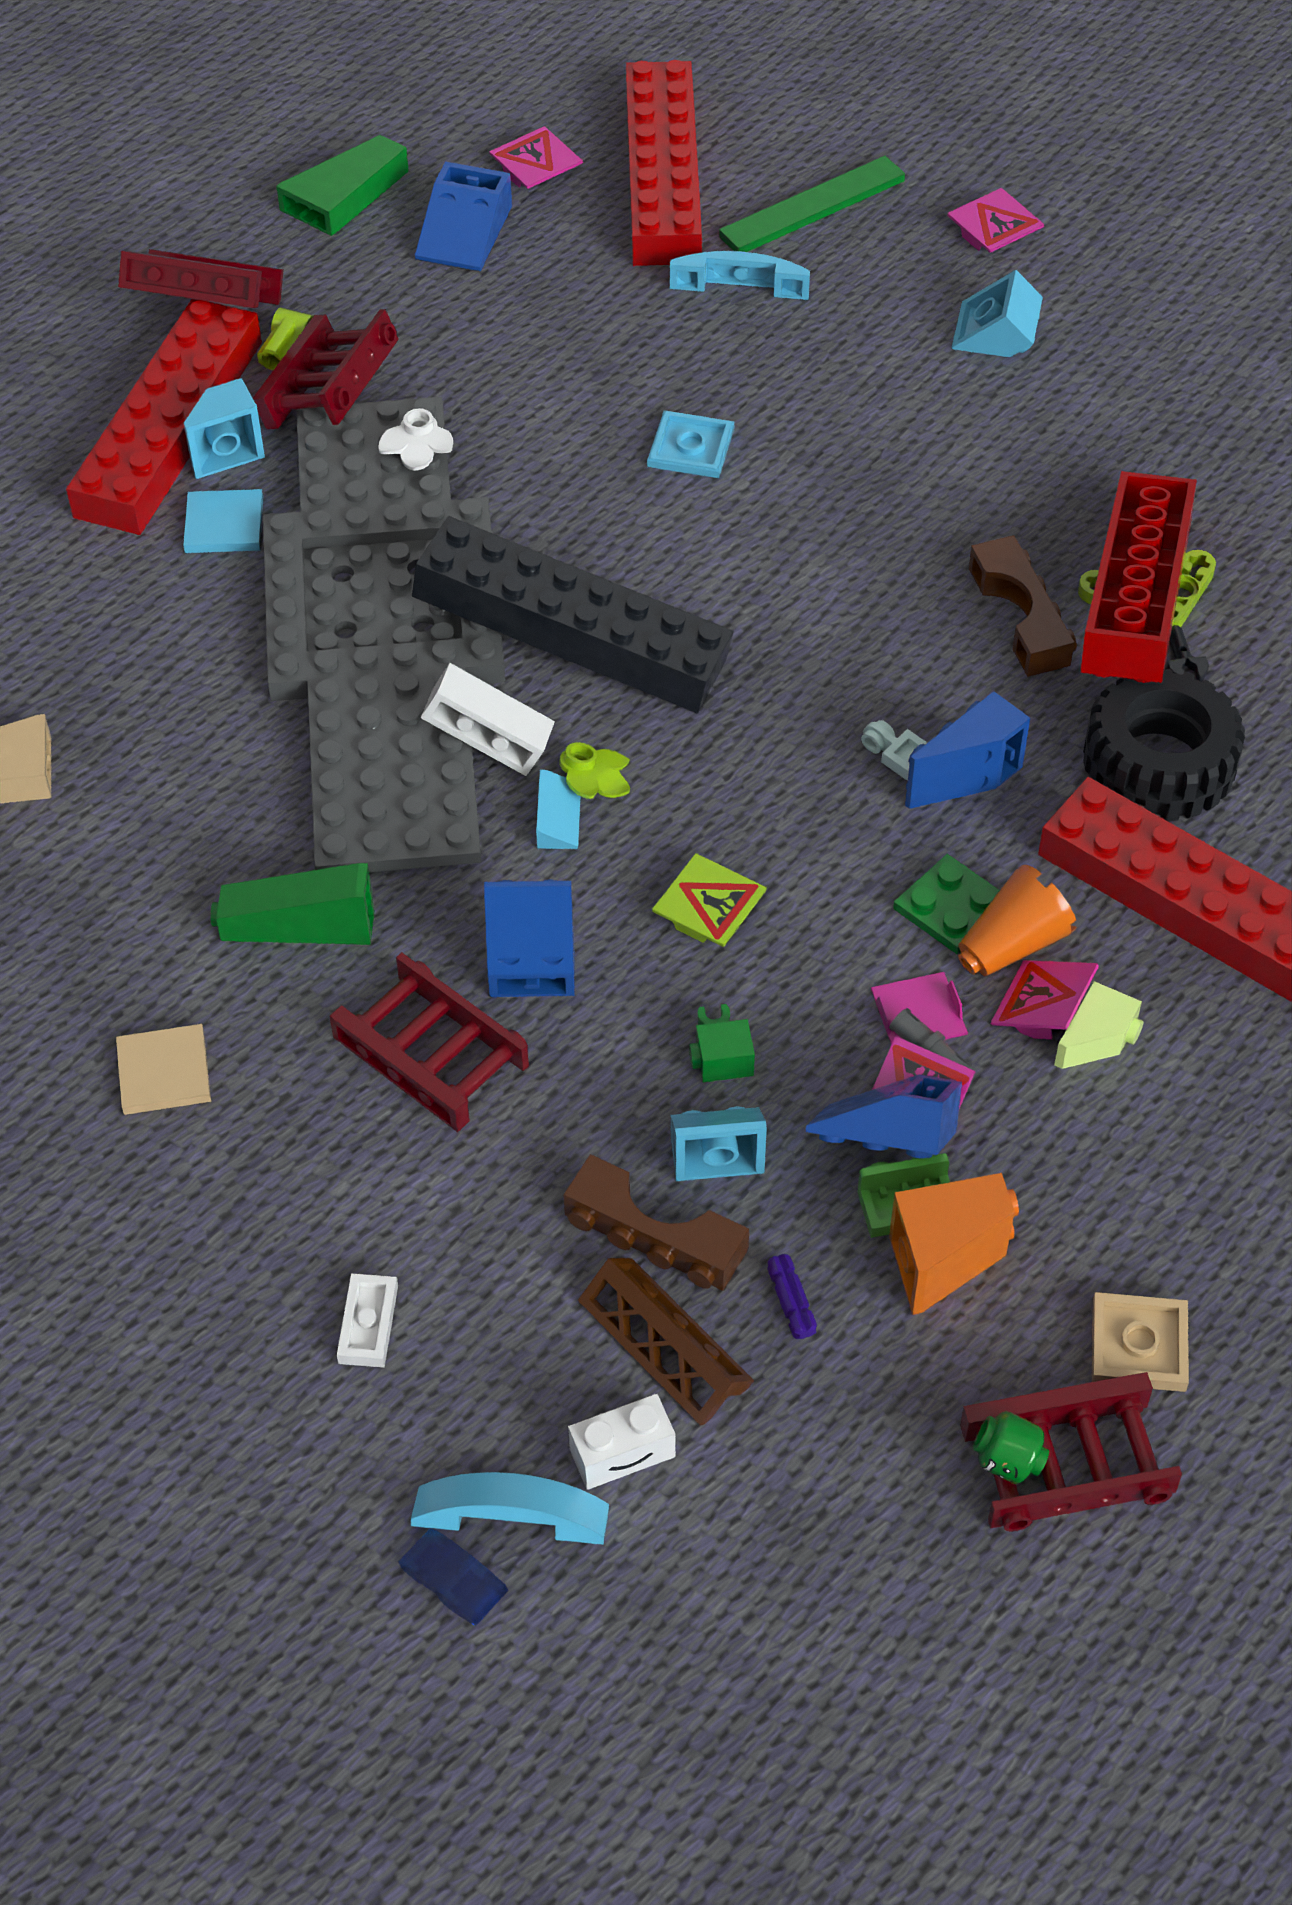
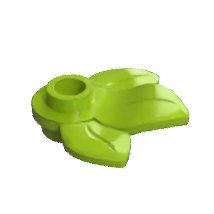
M580 742L568 745L566 750L561 753L559 765L567 773V785L577 795L592 799L598 792L602 796L616 798L627 795L630 792L628 782L619 772L630 761L626 756L609 749L595 750L592 746Z

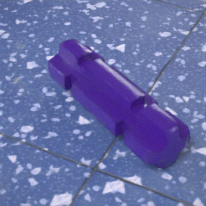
M788 1254L771 1257L768 1260L767 1270L772 1282L775 1281L776 1286L774 1288L785 1317L789 1318L790 1323L788 1325L795 1339H804L816 1334L817 1323L812 1311L808 1309L810 1305L800 1279L794 1273L795 1266L791 1257Z

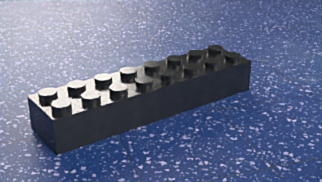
M451 516L446 518L415 567L412 597L697 714L726 662L734 631Z

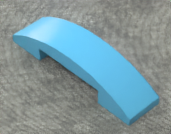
M741 251L703 252L678 257L670 261V289L704 292L706 282L770 287L774 288V297L808 300L810 271L793 262L764 254Z
M469 1473L441 1478L419 1486L411 1516V1526L459 1531L462 1517L556 1525L555 1540L604 1545L609 1504L581 1489L546 1478L516 1473Z

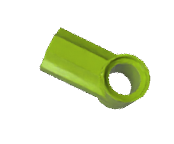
M282 307L278 308L273 316L271 333L257 353L258 363L266 369L274 370L313 318V315Z

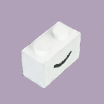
M658 1394L568 1426L570 1451L587 1490L675 1457V1432Z

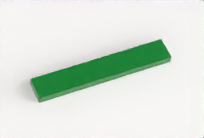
M880 157L719 229V238L733 251H751L904 182L905 173L888 157Z

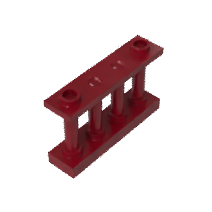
M149 249V254L121 251L118 287L258 308L259 302L279 305L284 269Z
M380 309L366 329L334 331L326 314L313 316L253 397L257 405L258 414L266 430L278 429L292 409L324 407L332 425H339L399 340L396 328L391 323L386 309ZM354 345L351 350L335 351L338 346ZM325 366H338L335 371L320 372ZM323 387L320 393L304 394L308 388Z
M401 952L396 957L400 981L362 1015L359 1013L354 1015L342 1005L329 1016L333 1038L456 1132H459L470 1122L467 1098L507 1061H510L522 1071L529 1067L528 1045L517 1031L512 1029L508 1031L436 978L423 962H415ZM414 991L431 1003L393 1038H385L373 1028ZM445 1014L462 1026L424 1062L421 1060L416 1062L404 1052ZM476 1037L494 1050L456 1086L453 1084L448 1086L436 1077V1074Z
M1138 1373L963 1406L960 1427L965 1442L976 1439L983 1422L989 1415L995 1418L1001 1412L1009 1411L1038 1425L1044 1432L1043 1447L1049 1449L1048 1459L1041 1471L1047 1491L1019 1496L1016 1484L993 1474L1000 1500L991 1502L988 1516L990 1529L1003 1526L1005 1531L1014 1532L1029 1527L1032 1524V1520L1142 1499L1148 1505L1159 1504L1170 1499L1172 1494L1177 1491L1182 1472L1180 1466L1164 1469L1158 1468L1140 1414L1144 1408L1148 1407L1153 1390L1148 1373ZM1115 1414L1117 1418L1122 1419L1140 1473L1112 1478L1095 1425L1098 1417ZM1070 1422V1425L1077 1429L1093 1482L1066 1487L1049 1430L1053 1425Z

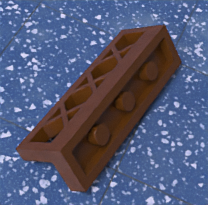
M608 1258L578 1299L594 1318L699 1425H704L708 1422L728 1396L741 1395L754 1382L632 1258ZM607 1283L617 1291L618 1311L608 1312L596 1300ZM629 1304H630L635 1310H629ZM630 1315H641L647 1321L649 1342L638 1343L631 1335ZM614 1316H619V1322L614 1318ZM660 1335H661L666 1341H660ZM671 1345L678 1352L680 1373L669 1374L662 1367L660 1346ZM643 1347H649V1353ZM690 1366H691L696 1372H691ZM702 1377L715 1390L703 1407L692 1396L691 1378ZM680 1378V1384L675 1379Z

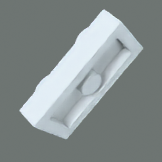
M351 1273L337 1350L338 1364L385 1368L398 1290L397 1277Z

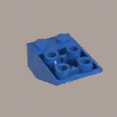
M445 161L434 182L415 259L481 271L512 208L510 173Z
M994 691L981 702L975 701L963 716L954 723L949 722L945 724L936 737L927 744L918 745L913 750L908 760L909 773L906 784L905 806L911 809L999 787L1023 767L1030 717Z
M548 879L544 881L502 880L499 882H484L487 969L490 997L575 996V947L571 881Z
M920 1074L829 1104L806 1125V1132L819 1134V1139L825 1142L841 1143L848 1139L862 1142V1146L870 1150L882 1151L889 1149V1147L905 1149L906 1154L911 1157L930 1158L933 1155H938L956 1134L962 1081Z

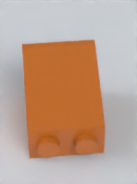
M1002 1173L895 1192L889 1238L912 1315L924 1312L1006 1256L1009 1240L1014 1239L1013 1218L1019 1215V1205L1015 1191L1013 1189L1007 1190Z

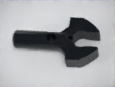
M1179 625L1172 626L1170 644L1176 660L1168 661L1166 669H1173V673L1183 675L1185 672L1184 666L1186 665L1196 673V679L1203 682L1209 668L1206 656H1192L1182 628Z

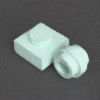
M882 720L870 722L864 728L861 737L866 749L875 754L882 750L881 763L907 781L909 773L908 760L911 753L918 745L927 744L926 741L908 729L896 738L893 728Z

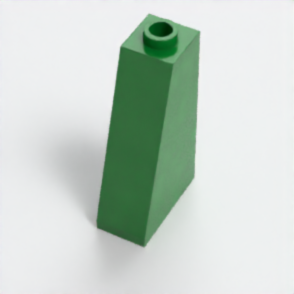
M378 135L279 183L276 186L279 209L333 236L409 172L407 148L382 135Z
M356 863L221 885L219 902H212L211 925L212 927H218L221 941L371 945L375 910L368 863Z

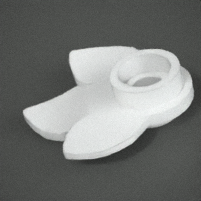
M413 409L404 415L400 426L390 428L384 432L378 445L379 453L400 454L401 461L406 468L418 471L429 466L433 460L434 452H451L453 437L448 430L438 427L436 419L428 410Z

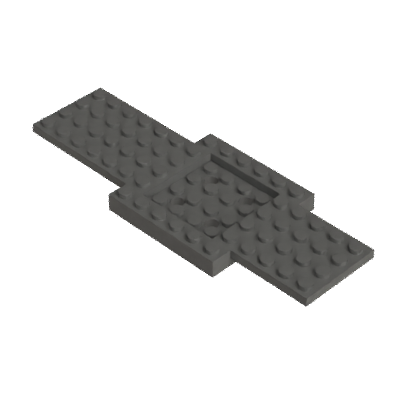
M442 397L354 403L339 425H332L324 407L297 409L301 512L263 514L268 687L271 701L308 698L315 870L356 863H368L369 872L482 863L472 746L423 720L421 715L435 684L449 663L487 684L506 682L502 635L497 631L412 597L414 575L409 572L416 567V563L448 516L492 533L488 497L451 500L447 453L434 452L433 460L429 466L413 471L404 466L400 454H380L378 447L384 432L390 428L400 426L404 415L413 409L428 410L436 419L438 427L445 429ZM340 573L352 575L351 579L345 582H338L333 579ZM425 622L433 625L426 632H418L413 629L418 623ZM342 629L356 631L349 638L336 636V633Z

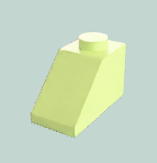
M1094 981L1058 1044L1054 1065L1062 1069L1120 1055L1126 1042L1134 1045L1144 1024V1021L1138 1019L1142 1001Z

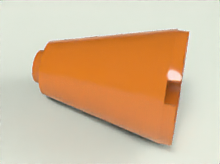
M1026 864L1016 869L959 943L961 953L958 955V959L972 975L979 972L983 976H988L1069 936L1076 930L1077 927L1072 926L1076 921V917L1069 903L1053 883L1044 887L1036 879L1042 874L1036 868Z

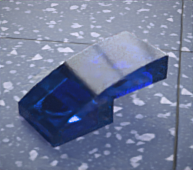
M430 1528L398 1561L403 1571L436 1593L446 1607L474 1626L509 1591L507 1586L482 1563L434 1528Z

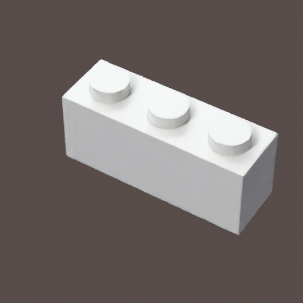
M449 663L435 684L421 715L423 720L527 776L544 752L555 722Z

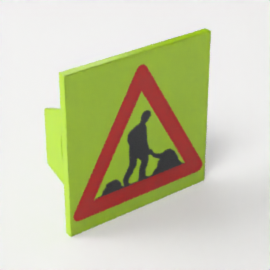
M695 853L653 907L652 912L672 921L676 930L702 943L708 939L724 947L766 892L767 887Z

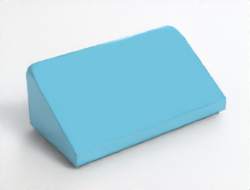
M540 770L536 827L537 848L578 849L581 796L569 788L566 783V777L548 770Z

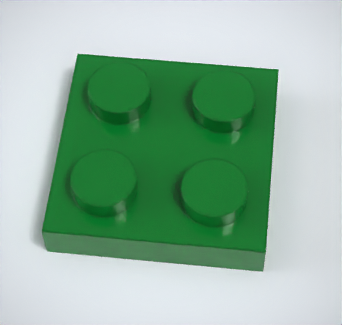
M946 854L894 901L893 909L958 955L961 952L959 943L1000 890L955 858Z

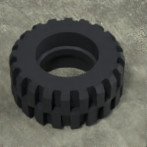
M1164 669L1162 683L1152 681L1142 683L1133 679L1120 678L1116 680V685L1112 683L1107 686L1092 706L1083 750L1084 768L1093 780L1132 802L1145 806L1144 808L1148 811L1160 815V817H1165L1166 821H1177L1179 816L1182 815L1189 819L1200 815L1202 808L1206 811L1211 810L1219 804L1220 799L1225 798L1230 792L1233 781H1235L1245 739V728L1241 723L1242 717L1235 706L1231 707L1232 701L1223 691L1218 693L1215 691L1216 687L1214 684L1206 679L1201 682L1195 679L1194 674L1184 672L1181 675L1173 673V669ZM1145 734L1168 735L1183 741L1192 750L1183 753L1159 752L1144 746L1135 737Z

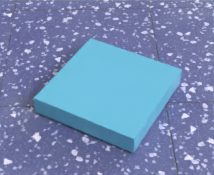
M663 411L647 459V467L719 478L733 435L735 422Z
M262 489L188 492L183 544L185 553L260 551L263 511Z

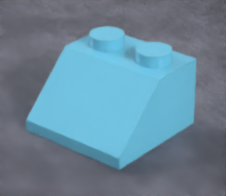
M1014 270L962 301L952 349L1003 357H1011L1019 352L1027 351L1035 341L1043 297L1017 270Z
M242 378L207 388L184 422L195 479L265 458L257 405Z
M736 1106L721 1111L700 1112L691 1110L682 1114L671 1115V1144L676 1181L763 1174L765 1172L767 1127L760 1108Z

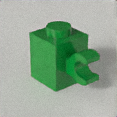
M721 1004V1017L718 1019L708 1018L705 1014V1008H698L696 1043L689 1044V1056L692 1069L700 1068L703 1083L754 1076L755 1052L748 1019L730 1021V1009L727 1004Z

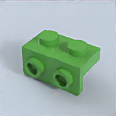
M947 1154L933 1155L930 1158L914 1157L911 1160L894 1163L877 1162L859 1171L857 1193L871 1238L890 1234L895 1192L950 1182Z

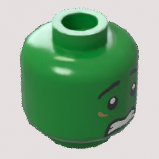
M1009 1411L1001 1412L995 1418L989 1415L983 1422L973 1445V1450L978 1453V1462L984 1470L1014 1484L1023 1482L1030 1473L1038 1476L1049 1456V1449L1043 1447V1430L1038 1425Z

